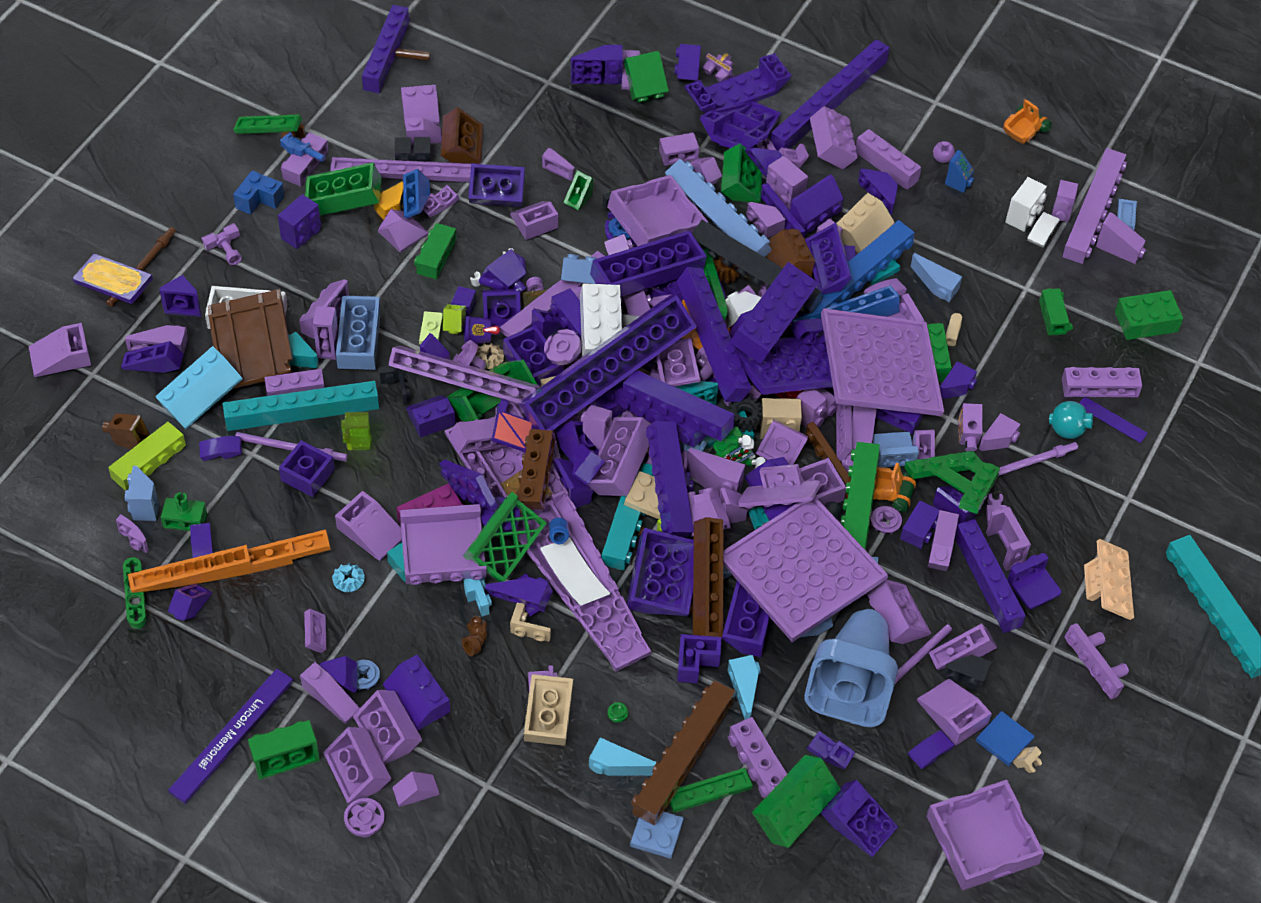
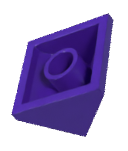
M183 275L160 287L159 291L164 313L201 317L202 313L197 290Z
M945 486L937 488L933 506L942 511L959 514L957 524L970 521L977 515L976 513L959 508L963 494L954 487Z

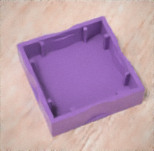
M671 175L650 180L644 184L632 185L611 191L607 206L637 246L689 230L692 233L701 220L708 223L698 208L686 197L682 188Z
M1007 780L980 788L968 795L956 796L932 804L929 807L927 818L962 890L1040 864L1044 852L1031 826L1024 819L1020 805Z

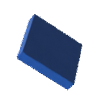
M1001 711L977 737L976 742L1007 766H1010L1024 748L1031 743L1034 735Z

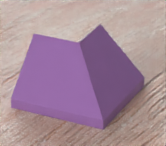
M393 209L389 211L378 229V232L400 253L428 236L429 233L412 217L406 219L404 211Z

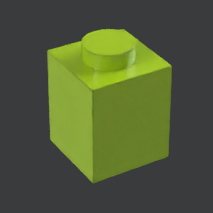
M446 305L443 309L444 331H449L451 334L462 332L465 325L466 306Z

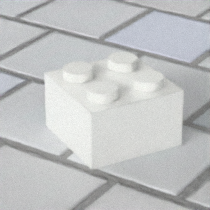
M1028 177L1011 199L1006 223L1022 231H1025L1028 226L1031 227L1035 221V216L1040 215L1044 208L1042 204L1047 197V194H1045L1047 186Z

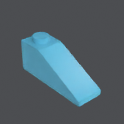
M753 655L729 660L728 672L745 720L751 717L758 674H760L759 663L754 661Z
M602 738L599 739L589 757V768L598 774L603 773L607 776H652L653 767L657 763Z

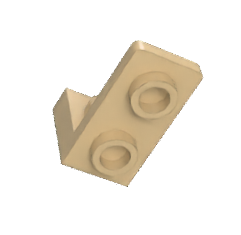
M517 602L510 622L511 633L520 637L527 636L537 641L549 642L551 629L526 623L528 613L525 612V604Z

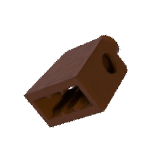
M117 413L111 422L105 421L102 426L103 432L110 433L116 445L128 449H133L150 436L142 417L138 415Z

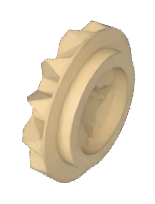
M484 343L482 347H478L475 354L486 363V369H492L504 360L503 350L500 349L499 345L494 346L493 343L490 345ZM491 352L492 355L487 360L486 355H488V353Z

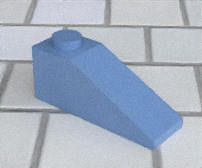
M916 253L913 254L911 268L934 295L950 302L960 288L962 276Z

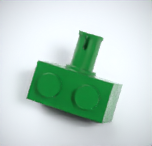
M178 492L173 499L166 498L161 514L163 528L190 531V525L205 524L207 516L205 502L187 500V495L184 492L183 497L181 492Z

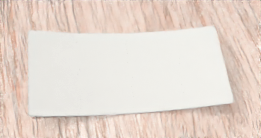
M570 537L563 544L552 543L540 548L558 579L579 605L610 594L590 570Z

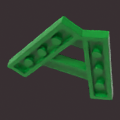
M974 451L907 461L904 467L913 479L936 475L964 493L959 503V508L978 514L1000 472V467L982 462ZM971 470L976 474L972 481L957 472Z

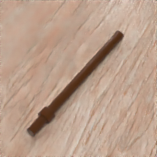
M170 227L164 235H161L156 240L154 247L135 269L141 271L145 269L156 254L167 246L169 239L176 232L175 228ZM110 297L106 304L112 307L118 299Z

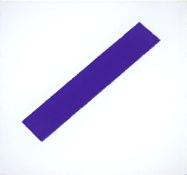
M1086 397L1080 401V404L1085 407L1086 412L1093 413V416L1139 443L1148 434Z

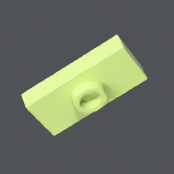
M424 311L419 345H421L429 333L433 334L439 341L443 313Z

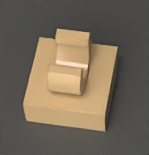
M1037 746L1024 748L1014 759L1013 763L1017 768L1025 767L1028 773H1033L1035 769L1032 763L1036 766L1042 764L1038 758L1041 751Z

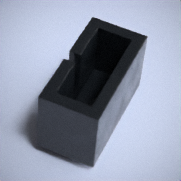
M395 137V160L431 162L430 137H414V147H411V137Z

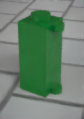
M1060 289L1042 290L1039 302L1048 335H1062L1073 329V325L1069 323L1063 301L1065 296Z

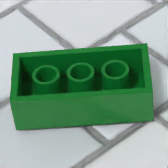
M374 162L308 176L305 196L318 204L320 215L380 203L381 175Z
M804 755L752 813L772 844L788 848L841 789L822 758Z

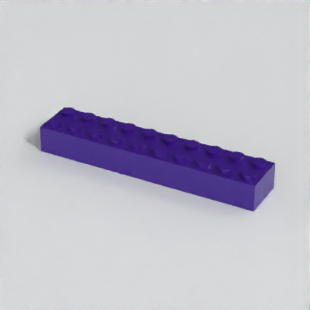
M670 295L518 404L535 429L554 430L697 326L678 296Z

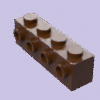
M530 429L529 436L525 438L526 453L522 455L523 470L519 472L520 486L515 494L518 496L517 499L529 509L544 510L556 443L553 430Z

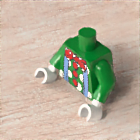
M738 427L732 429L722 441L717 440L713 444L717 452L715 456L747 466L756 465L755 468L766 462L763 457L754 459L755 455L751 450L754 447V440L748 435L743 436Z

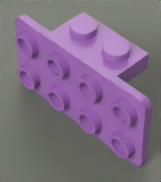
M798 464L762 467L759 472L763 485L746 488L738 501V506L753 508L759 505L769 507L774 504L789 505L793 502L809 503L814 499L821 486L820 480L802 482Z

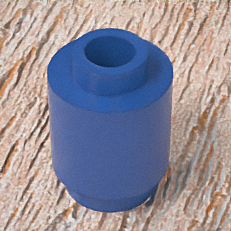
M561 517L554 518L549 523V537L555 544H563L569 538V524L567 520Z

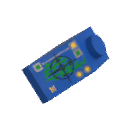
M957 150L950 160L945 185L964 193L968 187L971 188L975 178H973L974 169L960 150Z

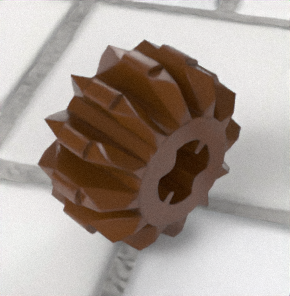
M718 258L713 260L721 283L726 282L728 285L729 281L734 283L740 275L736 272V269L725 267Z

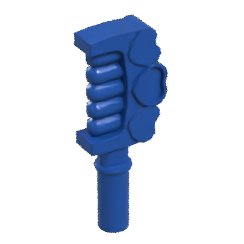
M291 132L280 139L281 147L286 149L287 153L300 157L307 153L308 156H312L321 162H324L326 159L325 155L311 148L310 142L306 144L294 138Z

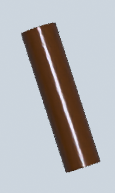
M396 48L395 57L429 61L430 52Z

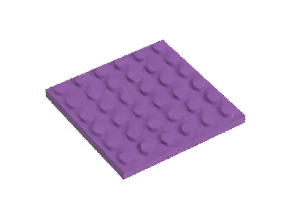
M823 308L821 318L836 404L942 416L944 407L926 322Z
M816 497L809 503L798 502L723 551V565L792 642L888 578V574Z

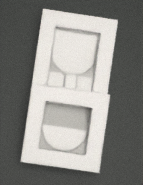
M1043 212L1029 234L1027 241L1044 248L1060 219Z

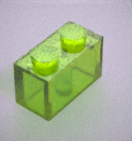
M345 412V420H341V430L343 432V443H347V450H371L369 412Z

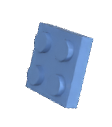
M663 812L655 826L639 818L630 847L672 858L682 827L683 817Z

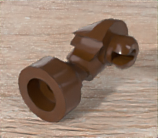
M473 616L467 625L471 635L462 639V647L469 656L480 653L481 646L486 641L487 624L480 616Z

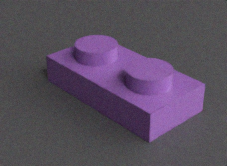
M308 609L304 612L305 647L322 653L326 650L325 614Z

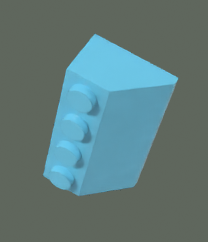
M212 346L155 397L187 429L243 378L225 357Z

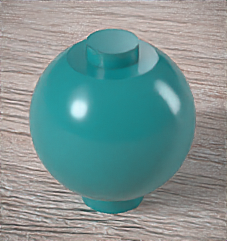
M1066 401L1059 404L1053 413H1050L1049 424L1053 426V430L1059 436L1066 439H1074L1081 436L1087 428L1092 429L1093 413H1086L1085 407L1078 402Z

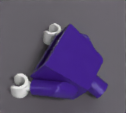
M509 248L507 252L503 251L501 257L485 268L482 273L483 276L479 272H475V278H470L473 286L484 285L493 289L519 288L521 294L527 289L521 282L527 274L525 260L522 256L515 253L513 248Z

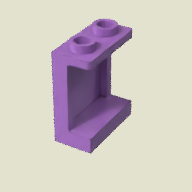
M1010 507L994 510L991 513L986 534L987 536L994 534L1000 536L1007 549L1003 566L1008 571L1011 570L1014 564L1025 562L1031 544Z

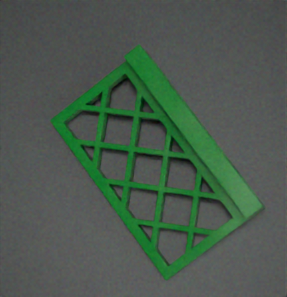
M513 492L506 496L462 555L468 561L471 559L479 566H486V572L499 582H504L547 524L546 521L517 499L518 496ZM515 506L522 510L523 517L514 518L513 508ZM528 520H535L540 524L536 530H529ZM514 521H524L525 531H516ZM511 522L512 532L503 533L502 523ZM526 534L527 543L519 545L517 535ZM513 535L514 545L505 546L504 536ZM500 537L501 547H492L491 538ZM515 549L517 557L508 560L506 550ZM502 550L504 560L494 561L493 551ZM489 551L490 562H483L478 558L481 552ZM496 564L505 565L506 572L503 576L496 572Z

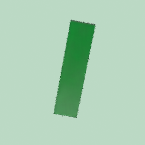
M300 114L239 117L233 130L236 134L297 131L302 118Z
M742 768L680 787L669 804L673 813L750 790L753 785L746 769Z

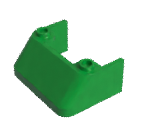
M524 359L504 362L489 370L490 372L537 385ZM464 387L447 396L454 412L463 422L480 420L483 413L496 406L501 400L499 397Z

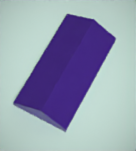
M834 223L805 239L815 259L813 273L815 280L818 282L817 288L822 292V295L841 291L852 278L838 224Z

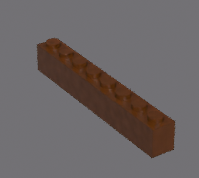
M715 680L710 687H705L702 693L703 698L700 702L696 701L692 709L693 713L690 717L687 716L682 724V730L675 733L672 745L670 747L667 746L664 750L663 759L660 763L657 762L654 765L652 776L645 779L640 794H635L631 805H633V815L654 826L656 825L733 705L735 690Z

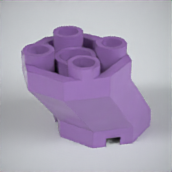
M714 487L699 490L698 495L695 494V491L688 493L693 530L694 521L705 517L723 519V530L731 528L719 498L718 490L715 491Z

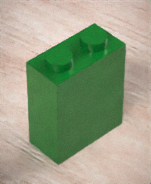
M659 51L627 57L623 60L632 101L638 100V102H643L654 96V99L664 97V94L668 92V87Z

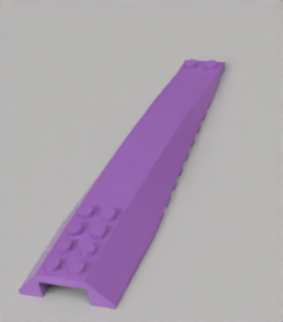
M508 402L506 412L523 418L514 402ZM454 427L445 430L447 438L466 468L483 475L494 498L506 497L511 492L516 493L520 486L519 472L523 470L522 455L525 452L510 447L459 453L449 437ZM552 463L544 510L530 509L546 521L547 524L526 552L606 656L615 672L651 655V650L641 636V631L623 596L621 597L615 581L612 580L607 566L604 565L598 549H596L592 542L593 539L584 527V522L579 517L576 507L571 502L565 486L562 485ZM519 509V510H520V517H523V515H522V510ZM561 517L567 520L569 524V537L590 570L609 591V595L579 605L567 591L540 549L554 543L549 537V523L552 519ZM528 520L529 530H536L540 524L535 520ZM524 521L518 522L516 531H525ZM526 534L517 535L521 545L527 543Z

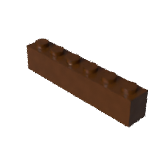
M705 517L694 521L693 635L721 638L723 636V519Z

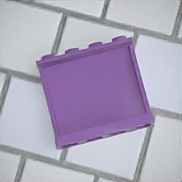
M480 504L400 510L406 584L418 585L422 582L440 583L446 580L457 582L462 579L479 580L486 577V566H479L471 559L468 561L462 556L482 530ZM481 552L478 558L485 562L484 552Z

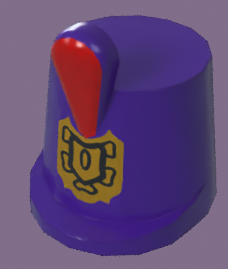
M465 316L464 343L469 340L476 344L490 343L491 334L498 335L500 333L499 326H491V319Z

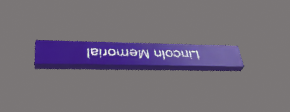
M276 669L168 790L169 794L186 804L290 687L293 679Z

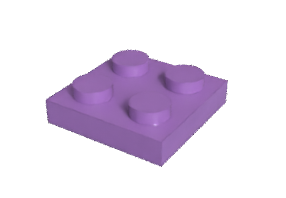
M773 419L756 450V454L767 460L785 457L788 464L793 465L808 436Z

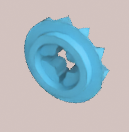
M348 563L347 565L341 564L338 569H335L332 579L334 586L340 591L352 592L362 586L365 576L363 569H360L357 564L351 565ZM352 573V579L348 578L345 580V575Z

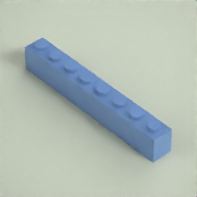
M679 159L665 172L667 176L671 175L685 195L722 232L764 257L772 251L768 245L770 241L764 235L760 236L758 229L753 224L749 226L746 217L743 214L738 215L736 213L737 209L731 203L727 204L725 202L726 198L720 192L716 194L714 192L716 189L710 182L706 184L704 182L705 178L699 172L695 173L693 171L694 167L688 161L684 163Z

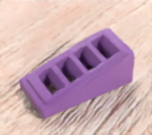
M548 148L542 155V167L573 181L574 167L554 150Z

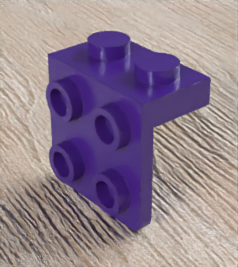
M1045 553L1033 555L1025 562L1014 564L1007 579L1028 609H1034L1061 595V589L1045 569L1049 559Z

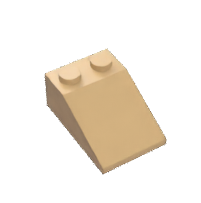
M532 674L524 741L566 745L573 679Z

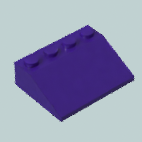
M644 528L639 539L626 603L630 610L649 614L689 615L693 593L694 540Z

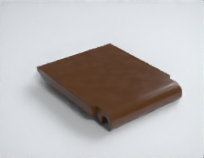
M280 289L207 306L213 346L243 378L232 389L265 382V377L292 373L290 361H293V355Z

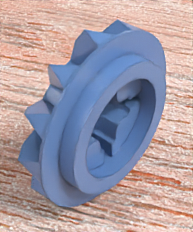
M369 660L356 661L357 688L359 691L361 689L369 690L371 686H376L380 678L377 665ZM359 673H367V678L363 677L360 679Z

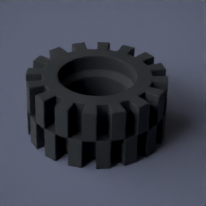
M748 396V399L744 397L741 402H731L728 406V411L734 413V426L742 429L741 432H745V429L748 432H751L752 428L754 430L757 429L762 420L760 402L757 403L755 398L752 401L751 396ZM748 411L752 416L741 417L738 415V412Z

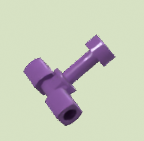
M235 223L224 227L223 232L217 235L211 233L201 238L207 251L216 246L224 248L227 253L225 258L230 265H236L242 260L240 253L237 250H233L230 246L231 240L240 236Z

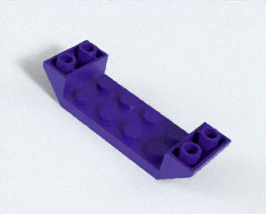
M773 53L760 58L759 68L708 87H705L699 80L685 85V89L700 110L707 113L711 110L750 101L757 102L771 97L791 78V74L776 54Z

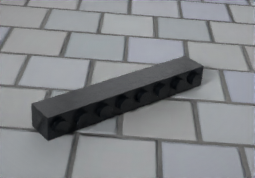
M701 220L692 232L700 247L707 252L706 254L712 259L718 258L725 267L736 269L740 276L749 277L752 283L757 286H764L766 291L783 269L704 220ZM815 288L799 312L803 314L805 312L808 314L813 313L823 299L822 292Z

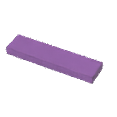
M837 404V458L842 461L845 460L852 450L851 405Z

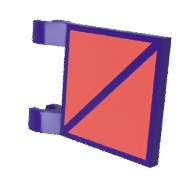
M501 398L500 403L497 405L491 441L526 453L525 438L529 436V431L533 429V425L527 416L524 419L507 413L508 400Z

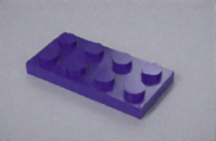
M447 460L439 463L442 469L441 475L448 481L457 497L467 500L472 504H480L482 508H487L491 511L498 507L481 473Z

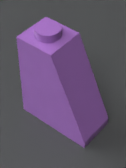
M1110 212L1102 225L1096 247L1135 264L1138 258L1142 259L1146 249L1144 245L1146 240Z

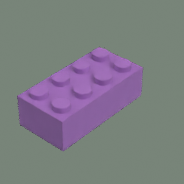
M614 417L597 455L605 463L590 483L587 484L598 495H628L649 447L646 428L650 424L643 417Z

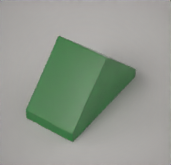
M577 170L563 203L576 210H580L593 195V178Z

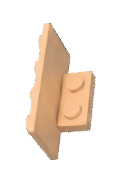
M1099 539L1097 540L1098 557L1084 565L1086 597L1091 601L1101 597L1103 609L1131 620L1134 618L1128 551Z

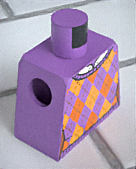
M963 403L958 417L959 444L965 445L966 451H976L982 436V404Z

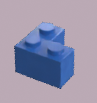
M255 171L249 173L233 194L235 208L250 215L259 203L276 209L285 197L282 182Z

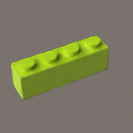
M165 423L108 467L111 478L125 491L129 490L128 474L132 473L133 466H137L146 476L151 475L161 464H165L170 457L180 452L186 446L184 435L171 423Z

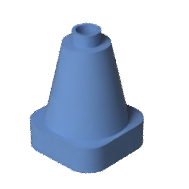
M872 609L855 612L835 639L825 640L819 644L805 691V701L815 712L864 727H874L884 721L897 677L898 666L889 655L888 623L879 612Z

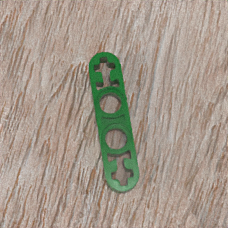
M131 557L123 563L126 614L129 626L139 629L147 621L145 593L131 592L128 574H131L130 569L132 565H135V572L143 571L140 560ZM133 598L141 599L137 605L130 604V601ZM137 611H138V615H139L138 621H134V619H135V613H134V612H137Z

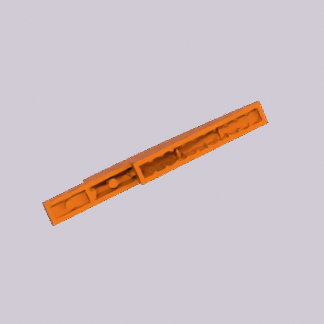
M325 529L249 549L247 545L131 573L128 574L132 593L159 590L273 569L293 564L292 559L331 549Z

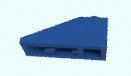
M419 169L403 175L404 217L406 219L421 213L430 195V180Z

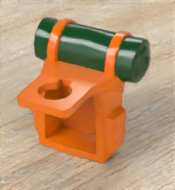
M1025 99L1023 104L1017 108L1016 114L1010 115L1004 122L1003 130L1011 138L1024 144L1031 140L1037 131L1042 133L1048 132L1052 122L1047 117L1040 115L1039 108Z
M899 463L895 464L893 471L890 468L878 467L873 499L892 501V508L898 512L905 513L910 506V500L916 487L917 479H913L907 472L902 474Z

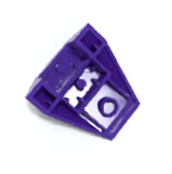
M750 101L711 110L700 116V120L711 140L720 146L731 149L741 143L745 148H750L769 136L780 118L781 112Z

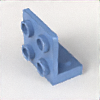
M910 432L873 434V443L880 444L878 467H895L896 463H899L900 466H905V462L917 459L919 453L918 446L912 445Z

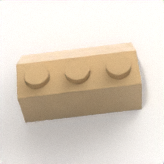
M867 193L837 224L843 229L842 243L847 246H855V251L860 253L890 228L894 221L883 202Z

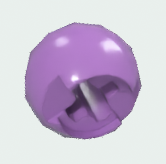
M939 142L933 149L934 158L941 163L950 162L955 155V149L949 142Z

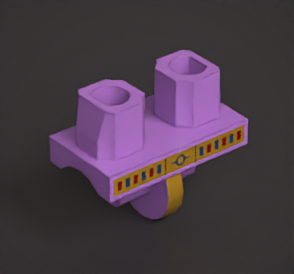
M709 53L707 54V62L703 66L705 73L711 75L714 70H717L718 73L715 77L720 82L735 76L732 73L733 69L731 66L733 63L730 61L731 56L726 53L723 56L719 54L717 58Z

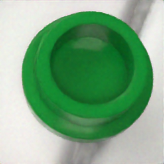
M615 702L608 708V717L613 722H623L628 717V709L623 703Z

